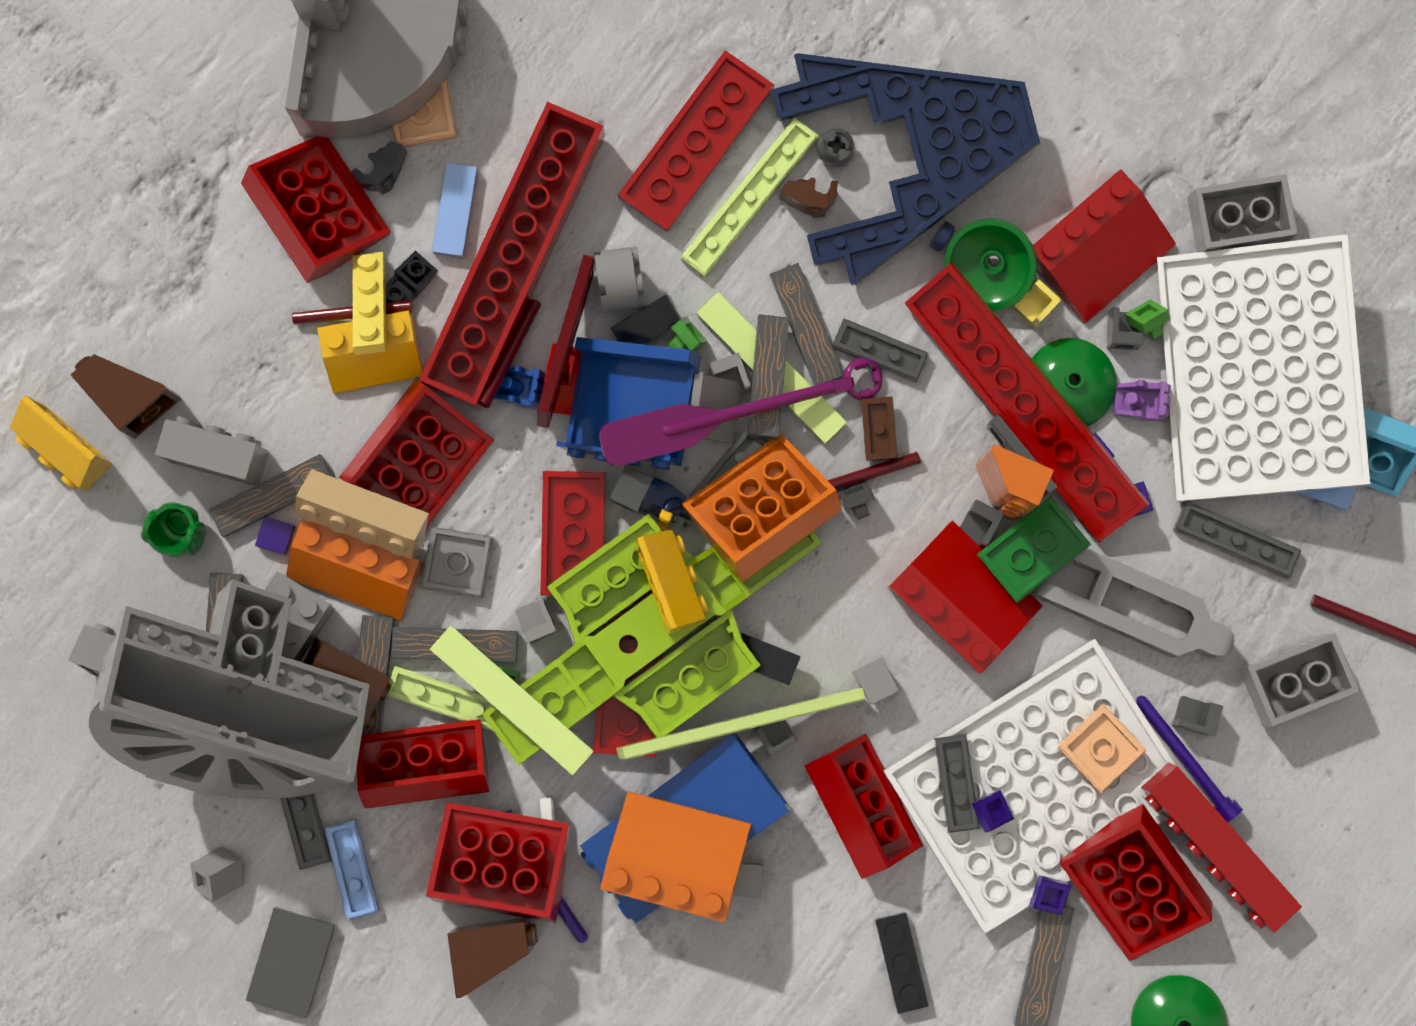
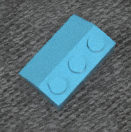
M1364 408L1371 485L1366 486L1397 497L1416 466V427Z

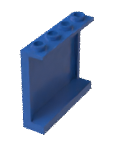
M577 337L575 350L581 352L582 357L566 442L557 441L556 446L566 450V455L570 457L584 459L585 454L595 455V460L607 462L603 456L599 434L601 428L609 422L678 404L690 405L694 375L699 373L701 356L688 349ZM684 449L633 462L628 465L641 466L643 461L651 462V467L669 470L670 465L682 466Z

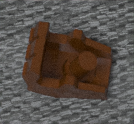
M813 177L808 180L787 181L781 189L779 199L791 207L810 215L812 218L825 217L826 212L836 201L838 181H831L830 188L826 194L815 190L816 179Z

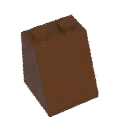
M95 354L81 359L75 366L76 370L70 374L114 426L134 439L182 399L176 392L165 385Z
M316 637L303 663L370 684L363 730L364 728L369 729L376 717L377 712L374 709L379 699L383 701L390 691L391 684L388 682L391 677Z
M517 918L456 927L448 932L456 998L464 997L529 955L534 948L533 946L538 943L536 924H530L529 918Z

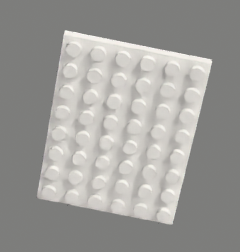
M1348 234L1157 257L1161 306L1168 309L1171 319L1162 324L1167 383L1171 385V391L1168 396H1170L1169 412L1177 502L1371 485Z
M1093 639L936 737L966 734L976 801L1001 790L1014 817L1013 820L986 833L980 821V829L947 833L934 739L883 770L981 930L986 934L1030 906L1029 904L1039 875L1064 882L1071 880L1059 864L1060 860L1116 817L1144 804L1157 824L1166 820L1167 817L1161 810L1157 813L1147 804L1144 798L1148 795L1141 787L1168 762L1174 765L1175 763L1096 639ZM1101 704H1104L1147 751L1104 792L1099 793L1056 746Z

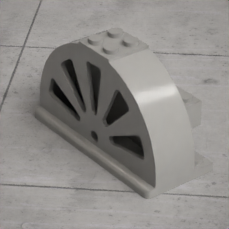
M291 0L299 19L285 109L300 136L355 138L381 132L403 122L429 102L446 80L452 66L457 65L458 56H464L465 37H463L462 27L468 26L470 9L467 8V0Z
M232 579L217 594L210 632L129 606L123 608L115 640L105 651L89 716V729L95 741L104 751L120 763L146 775V778L205 795L208 793L254 799L298 797L318 793L340 783L348 785L354 781L370 684L281 656L292 599Z

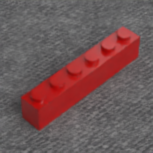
M1168 762L1141 787L1148 795L1144 798L1147 804L1155 812L1158 813L1161 810L1168 818L1165 821L1166 825L1177 836L1182 833L1189 841L1186 845L1188 850L1197 859L1203 857L1210 865L1207 871L1219 883L1224 881L1230 887V890L1227 891L1228 895L1239 906L1246 905L1251 911L1248 917L1259 929L1266 927L1275 933L1302 908L1298 901L1178 766Z

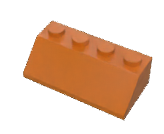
M995 444L989 448L976 464L977 471L992 507L1004 513L1003 517L1010 520H1015V517L1022 518L1039 506L1054 471Z
M302 519L291 545L286 577L402 621L424 563L414 558L409 559L404 556L394 555L386 549L373 544H365L357 538L343 533H336L328 527Z

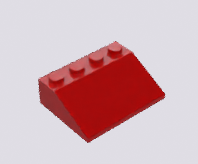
M316 136L248 166L241 181V185L306 283L334 271L351 260L353 255H359L391 233L329 138Z
M1120 169L1033 244L1037 257V272L1082 322L1086 324L1155 264L1157 257H1163L1176 245V242L1142 191Z
M414 380L339 478L355 486L429 513L428 527L493 443L494 439L426 385Z
M952 520L888 588L977 673L981 674L1042 608V605L1031 594L1017 604L978 557L977 554L983 549Z
M446 802L426 897L434 902L556 923L563 890L570 824Z
M1144 804L1116 817L1060 860L1059 864L1129 961L1212 922V900Z

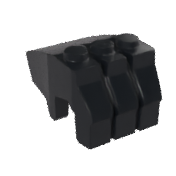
M390 141L385 147L379 148L375 153L370 152L368 154V158L374 165L370 174L364 175L357 168L351 173L365 190L379 192L384 195L394 187L393 185L402 169L407 151L402 144Z

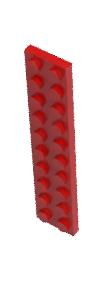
M954 263L947 265L905 302V305L996 416L999 414L1039 464L1054 470L1051 479L1058 486L1056 490L1099 543L1149 505L1143 494Z

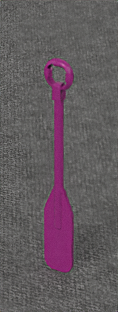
M858 358L850 362L845 368L843 378L742 405L715 410L688 404H678L605 424L599 434L603 456L609 464L622 466L690 448L726 421L846 391L852 398L860 401L861 399L873 398L881 389L883 383L882 372L874 361L867 358ZM868 365L872 369L870 373L872 381L875 382L872 390L870 388L860 390L858 394L853 389L855 387L854 379L850 377L852 370L865 369Z

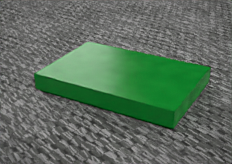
M1050 496L977 555L1018 604L1089 548L1091 543Z

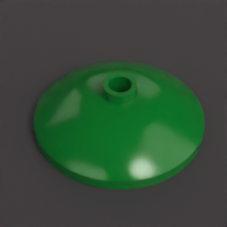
M996 218L976 220L960 229L950 241L944 260V267L954 263L992 311L1005 309L1019 302L1032 287L1037 272L1036 252L1027 235L1014 224ZM990 256H997L999 264L993 265L990 262Z
M1063 338L1046 344L1032 357L1035 364L1086 426L1097 422L1110 409L1116 395V373L1110 359L1096 345L1078 338ZM1069 376H1077L1079 384H1070Z
M1168 975L1151 982L1138 995L1131 1013V1026H1178L1183 1020L1188 1022V1026H1227L1225 1010L1216 993L1200 980L1185 975Z

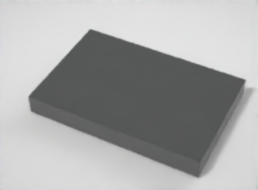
M273 908L246 1001L307 1018L336 925L281 908Z

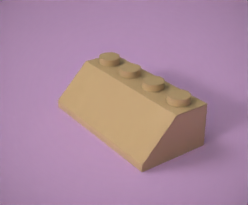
M311 469L296 495L294 515L301 517L307 522H314L328 527L336 533H343L357 538L365 544H373L386 549L394 555L413 559L423 551L429 513Z

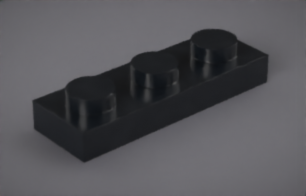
M906 912L875 919L897 1013L900 1014L929 1007Z

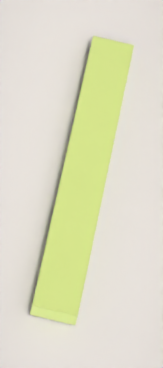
M863 688L850 689L617 747L616 750L619 759L628 760L863 701L865 695Z

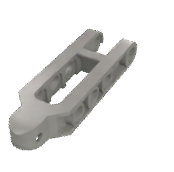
M1086 549L1073 559L1074 565L1095 573L1086 598L1049 582H1044L1032 592L1034 597L1172 658L1192 651L1210 657H1218L1228 654L1233 648L1234 634L1231 629L1211 620L1203 599L1090 549ZM1112 578L1130 585L1131 590H1141L1160 598L1159 602L1163 604L1171 603L1187 610V614L1192 619L1187 636L1182 639H1176L1101 606Z

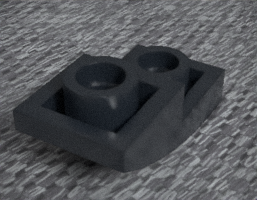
M415 250L394 270V276L386 283V303L414 301L436 276L438 270Z
M666 294L641 308L638 312L614 324L610 329L618 342L644 345L671 329L673 325L681 320V317Z
M741 633L742 641L761 665L754 672L790 685L801 656Z

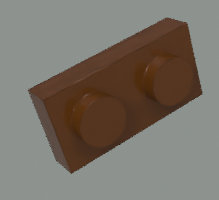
M893 397L861 399L866 461L898 459Z

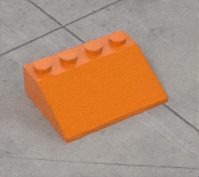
M781 433L778 440H770L682 503L685 511L724 563L742 583L842 511L837 490Z
M628 791L609 851L600 889L725 923L729 916L752 823Z

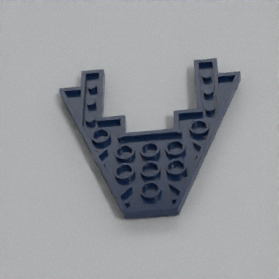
M797 53L794 54L800 82L771 90L779 121L868 97L875 126L905 118L919 174L889 181L896 211L807 235L815 267L844 259L851 286L861 282L1040 144L1026 85L1022 81Z

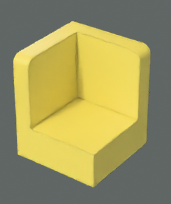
M1038 279L1028 293L1016 303L1013 309L1035 329L1059 304L1061 299Z

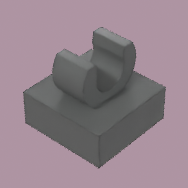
M866 482L837 491L840 504L845 510L852 508L858 520L870 516L866 502L875 499L871 487Z

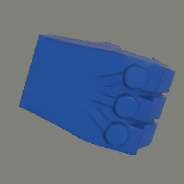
M521 366L509 368L494 400L523 408L538 409L546 373L536 368L534 370L525 369Z

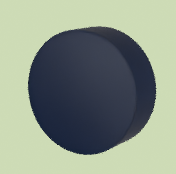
M944 221L930 242L929 247L937 252H941L953 235L955 226L948 221Z

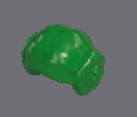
M170 502L150 511L145 518L141 538L144 542L149 543L158 553L172 557H180L185 554L193 556L201 549L206 528L203 522H199L198 512L194 508Z

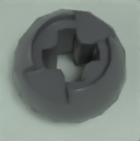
M840 128L830 129L819 138L817 153L825 164L831 167H840L847 164L853 158L855 142L848 132ZM834 142L840 143L839 147L841 149L838 154L832 153L833 149L831 146H833Z

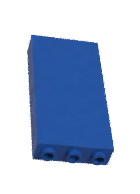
M737 733L730 734L648 795L657 799L752 823L747 842L791 809L790 805ZM620 816L580 845L583 850L581 856L590 868L595 866L602 876L599 878L600 882H602ZM614 893L620 901L618 904L620 911L628 920L632 918L635 923L661 906Z

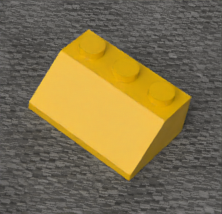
M409 310L386 315L385 352L355 355L352 347L353 321L317 328L322 358L334 394L416 379L422 375L423 365L415 321Z
M26 395L20 400L10 429L17 434L15 440L27 450L34 448L41 454L37 459L47 468L53 470L56 467L64 475L61 477V480L70 488L76 490L79 487L89 491L112 465V462L46 405Z
M667 530L637 538L635 547L668 635L704 622V614L708 613V608L703 595L697 596L693 584L697 583V579L692 566H686L682 554L686 553V549L681 536L675 537L672 530Z

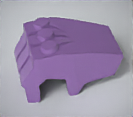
M1145 380L1117 384L1113 415L1142 421H1164L1165 418L1169 417V407L1167 406L1170 405V396L1168 395L1171 391V385L1160 381V383H1150Z

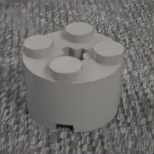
M626 247L594 252L602 312L610 313L645 307L638 248Z

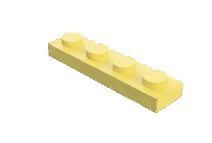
M383 252L353 255L352 347L355 355L386 351V267Z

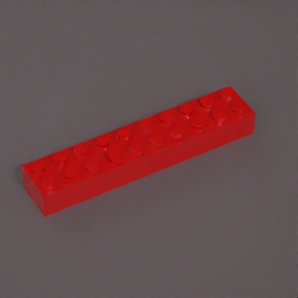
M547 101L419 379L429 389L480 411L482 406L478 402L536 289L604 140L605 132L603 125Z

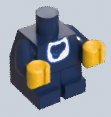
M654 477L639 513L644 516L647 514L657 516L659 519L657 525L662 532L668 530L670 521L676 523L678 516L688 521L691 519L682 506L686 496L672 484Z

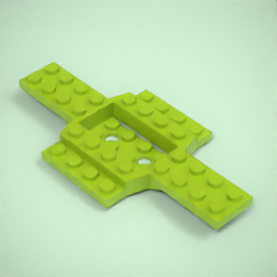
M647 514L547 587L566 614L575 645L520 686L568 729L614 697L641 716L656 738L669 734L761 666L742 641L732 609L821 545L822 541L813 531L743 583L724 563L712 546L695 558L687 552L682 554L685 565H691L694 570L697 583L693 584L696 595H703L708 608V613L704 614V622L714 615L721 617L624 687L626 679L704 623L702 622L668 635L654 595L651 594L595 636H590L652 591L635 547L637 538L662 532L650 514ZM627 635L633 636L638 642L636 651L631 654H626L619 648L620 639ZM493 705L481 713L518 765L542 749Z

